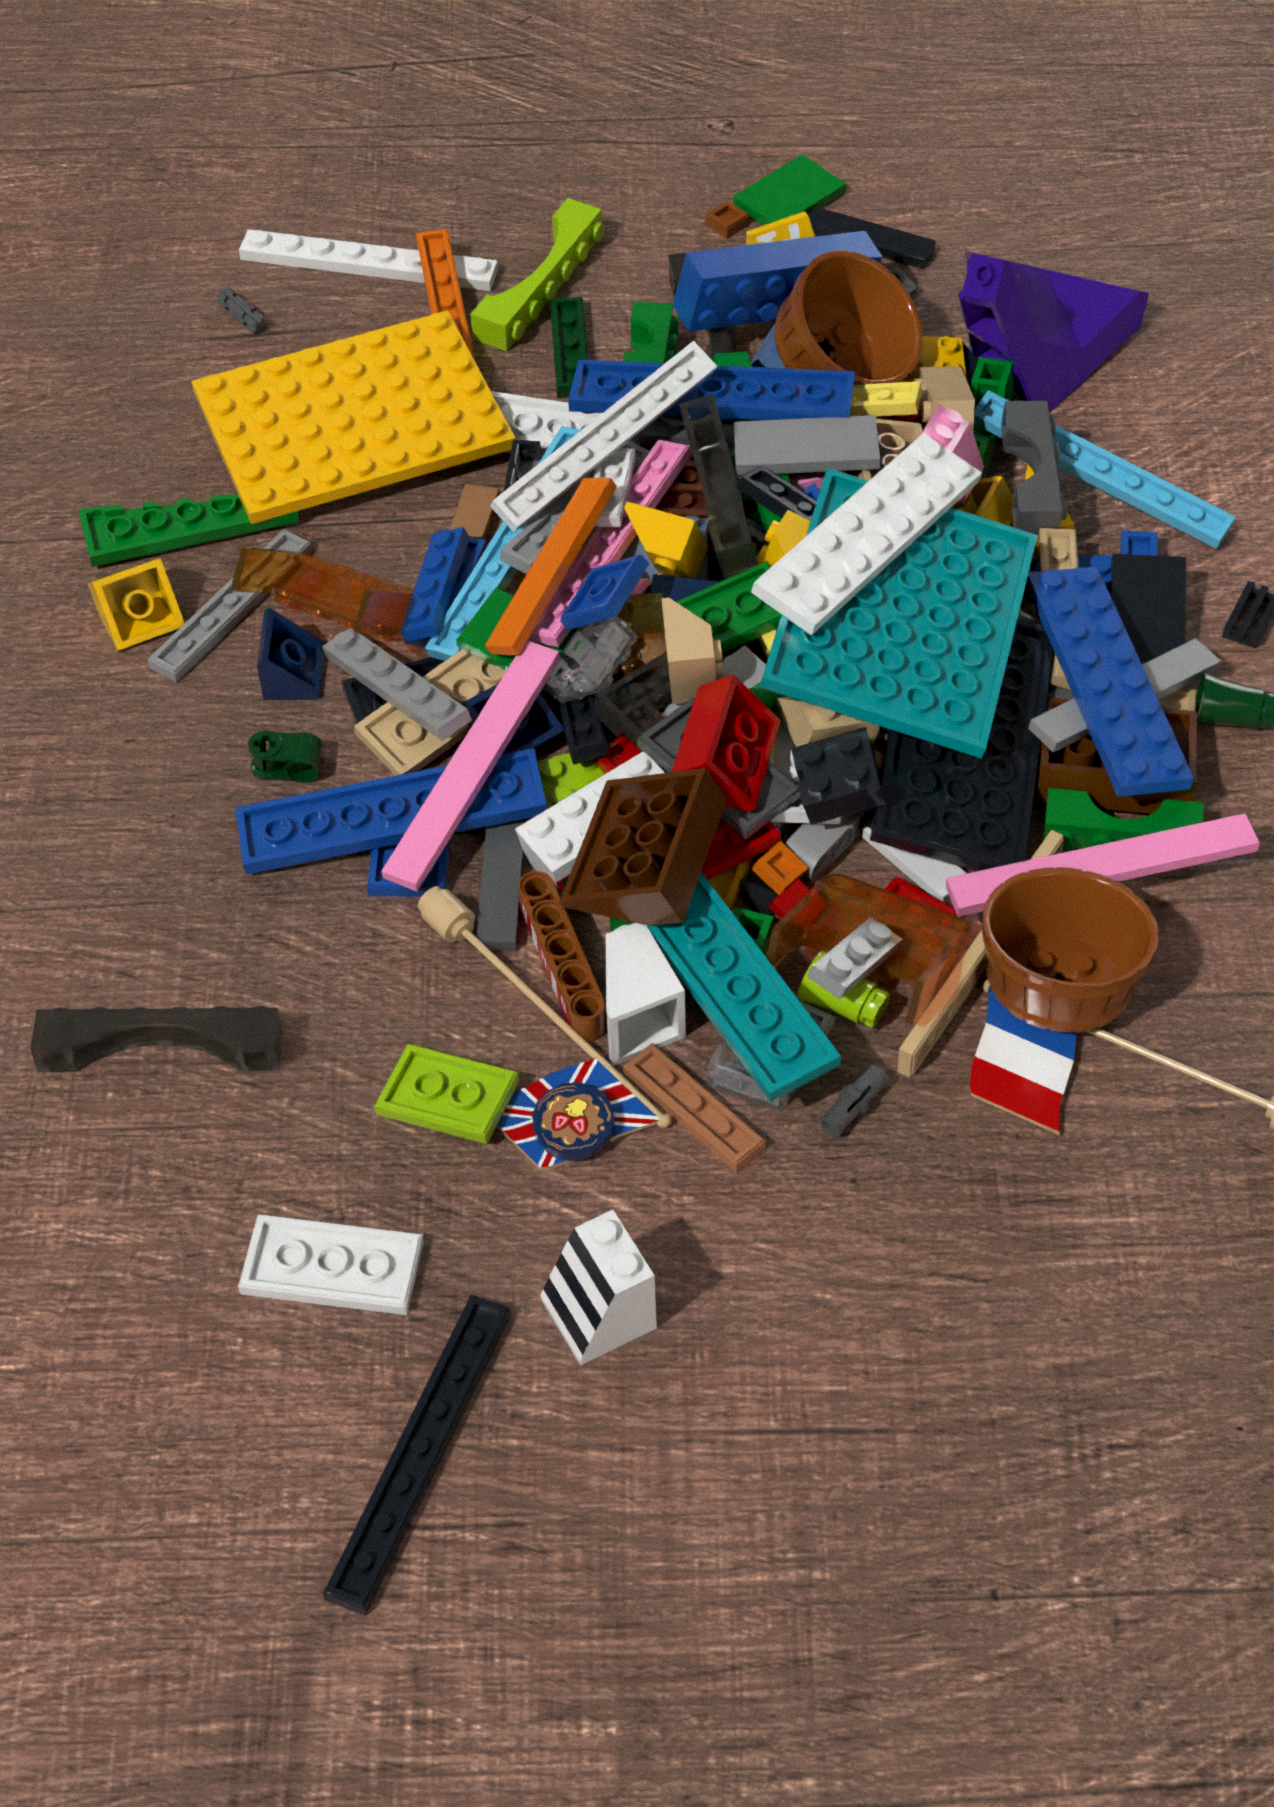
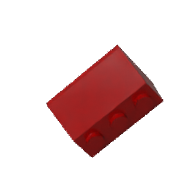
M734 674L698 687L671 772L706 768L727 797L725 806L747 812L753 811L756 807L781 720Z

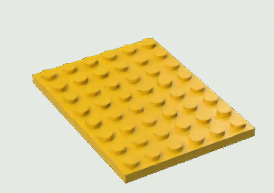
M448 310L191 381L195 397L251 524L511 450L512 442L515 440V436Z

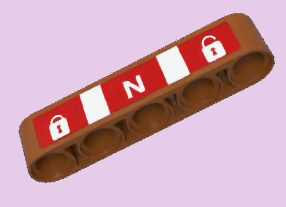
M541 871L528 872L520 878L518 883L521 915L567 1024L586 1042H594L600 1039L606 1030L603 996L566 910L559 903L560 896L553 880L548 874Z

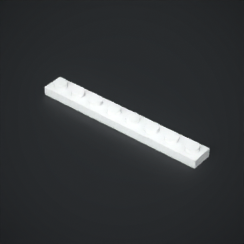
M250 229L247 230L239 248L240 260L425 283L418 250ZM453 255L460 288L491 291L498 272L497 260Z
M695 341L691 342L495 498L490 507L515 533L713 374L718 366Z

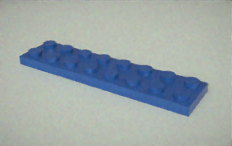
M578 360L568 398L569 411L585 414L603 413L665 363ZM718 366L713 374L659 417L682 416L691 419L704 417L720 418L723 420L749 419L756 421L824 417L849 418L855 386V371L839 372L836 370Z
M1097 566L1029 572L1026 588L1117 797L1191 789L1194 777Z
M534 748L501 755L454 833L531 818L547 810ZM447 765L235 807L245 874L399 844Z

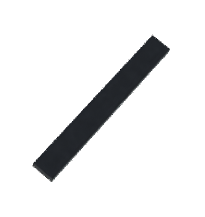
M470 1295L323 1592L325 1601L359 1614L367 1615L511 1317V1309L509 1307Z

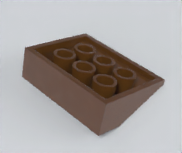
M1047 697L1045 712L1071 699ZM1162 708L1194 777L1191 789L1117 797L1092 737L1088 735L1054 753L1041 741L1036 803L1046 804L1048 788L1086 791L1098 809L1126 811L1128 813L1152 814L1161 806L1164 799L1193 802L1196 786L1197 711Z
M700 768L607 780L559 903L562 907L648 926L683 923L727 801V797L708 770Z

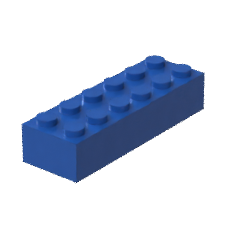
M866 231L686 252L673 307L688 332L774 321L777 318L782 303L793 290L799 275L819 255L835 250H847L849 252L861 253L879 263L881 262L882 255Z

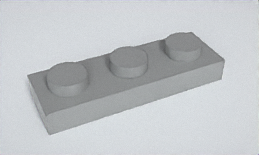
M870 917L813 964L807 977L838 999H841L895 953L902 938L893 933L885 924L877 922Z

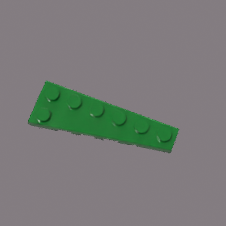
M238 494L215 495L206 502L191 501V498L178 499V504L158 506L157 501L144 502L143 508L123 510L122 505L78 509L92 567L299 522L298 511L251 524Z

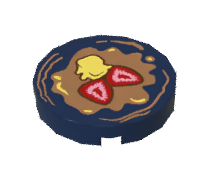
M579 1082L560 1084L548 1090L537 1101L532 1114L534 1136L538 1143L540 1142L541 1146L551 1156L567 1161L585 1160L594 1156L595 1151H598L602 1146L604 1149L610 1142L615 1129L613 1106L607 1096L594 1086Z

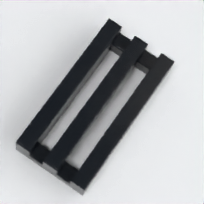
M1248 580L1223 629L1222 637L1257 649L1274 615V594L1269 593V587L1264 585L1260 589L1254 588L1255 582ZM1250 598H1254L1255 600L1238 633L1234 632ZM1263 601L1269 603L1253 636H1246Z

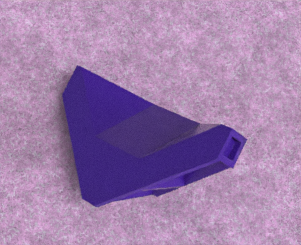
M965 251L964 258H967V274L963 290L958 293L973 355L1012 361L1014 391L1024 401H1047L1049 413L1141 327L1149 297L1147 292Z

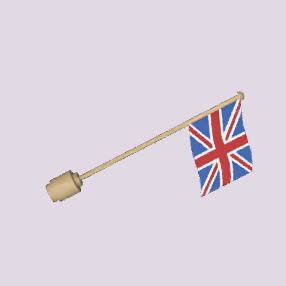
M439 886L432 887L423 894L419 900L418 909L421 911V917L448 943L467 939L593 1058L555 1071L513 1093L496 1126L540 1171L574 1162L551 1156L534 1136L532 1114L536 1103L548 1090L560 1084L579 1082L591 1085L607 1096L613 1106L615 1129L610 1142L621 1136L654 1125L660 1128H666L670 1125L671 1116L668 1113H661L472 934L475 914L450 890L442 889Z

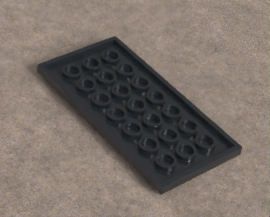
M1017 618L987 747L982 759L888 729L880 775L886 804L875 807L870 841L976 871L1025 861L1041 740L1028 728L1031 719L1045 713L1053 647L1043 625Z

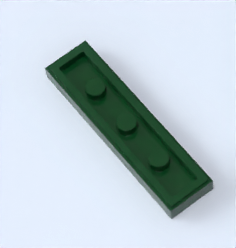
M583 297L550 299L557 398L569 397L578 360H588Z

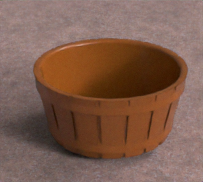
M847 250L826 252L808 264L797 278L793 290L779 308L774 329L776 331L774 335L776 348L779 350L778 354L783 365L788 369L855 371V385L897 383L906 378L915 369L923 349L922 324L915 303L897 277L874 259L871 260L870 257L861 253L849 252ZM824 339L828 341V346L833 348V351H830L828 356L818 345Z
M1049 867L1017 874L1005 880L1004 884L1001 883L993 890L983 909L982 935L987 952V977L992 991L999 1003L1004 1008H1007L1008 1012L1018 1019L1027 1021L1026 1023L1041 1029L1066 1033L1074 1031L1076 1033L1105 1026L1112 1022L1114 1018L1116 1019L1128 1007L1141 978L1151 966L1159 942L1158 925L1154 915H1151L1152 912L1139 896H1135L1133 891L1119 882L1112 881L1111 878L1087 870L1085 872L1082 869ZM1056 975H1062L1065 981L1056 980Z

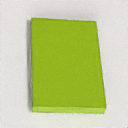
M407 1044L377 1099L374 1109L376 1115L488 1144L520 1079L516 1071Z

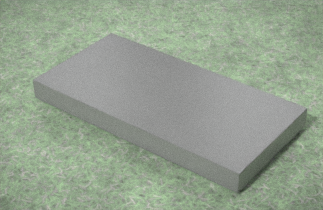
M876 415L849 416V418L824 417L734 422L736 476H742L760 465L774 474L826 472L827 468L837 471L880 469Z

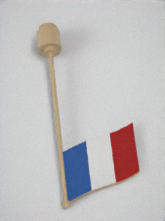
M986 980L983 988L989 994L987 1019L972 1063L970 1095L1060 1135V1106L1074 1065L1076 1033L1074 1031L1066 1033L1050 1031V1029L1045 1030L1030 1025L1025 1020L1018 1019L999 1003L989 981ZM1096 1027L1094 1030L1086 1031L1266 1108L1265 1117L1271 1119L1269 1127L1274 1130V1096L1271 1101L1100 1028Z

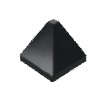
M760 877L742 879L740 881V897L753 912L774 916L775 913L768 906L779 895Z

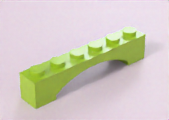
M570 198L565 200L552 216L553 241L555 243L549 255L537 270L521 283L494 296L487 294L470 314L473 340L508 351L516 340L518 341L522 338L525 329L532 321L538 318L546 303L555 297L557 290L564 281L570 279L573 270L580 262L587 258L589 251L596 242H600L603 238L605 225L602 223V209Z

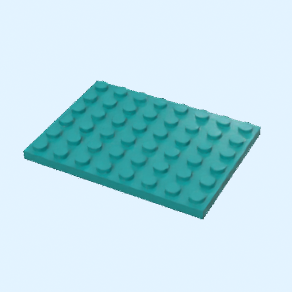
M827 468L806 536L862 488L868 480ZM950 508L812 635L781 614L759 687L982 759L987 747L1038 535Z

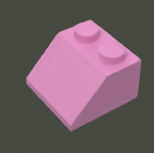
M939 404L921 435L925 433L982 472L984 465L970 422L963 419L957 411L945 408ZM971 490L967 492L958 502L964 504Z

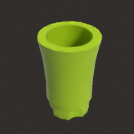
M821 950L805 973L798 990L797 999L820 1006L857 1024L861 1022L870 1028H874L883 1016L891 994L879 989L878 984L865 978L843 998L838 999L807 977L813 964L827 954L826 951Z

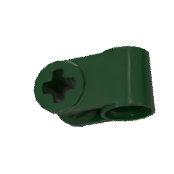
M257 732L250 737L248 742L249 752L253 756L251 772L258 779L265 781L286 780L301 783L314 781L319 773L323 743L320 738L311 733ZM266 741L269 742L270 746L268 751L266 749ZM265 760L267 764V770H264L263 767Z

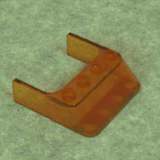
M247 547L241 549L231 585V590L237 592L274 595L275 602L286 606L295 607V603L306 606L305 612L314 616L326 618L328 613L338 617L336 623L354 628L353 632L370 634L389 640L390 635L399 634L414 591L413 588L316 555L299 551Z
M828 874L824 876L773 927L766 958L775 968L796 947L806 946L814 951L824 950L829 952L871 917L877 922L885 924L893 933L902 938L897 951L875 970L885 978L900 979L915 986L906 1018L907 1023L914 1025L953 972L969 935V923L955 915L842 874Z

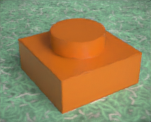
M779 841L752 867V870L778 895L797 878L799 879L808 869V866L782 841Z

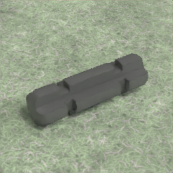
M226 287L223 291L218 292V303L253 334H258L260 330L266 328L265 317L235 291Z

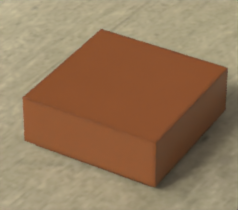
M726 201L705 215V224L728 239L750 225V215L731 202Z

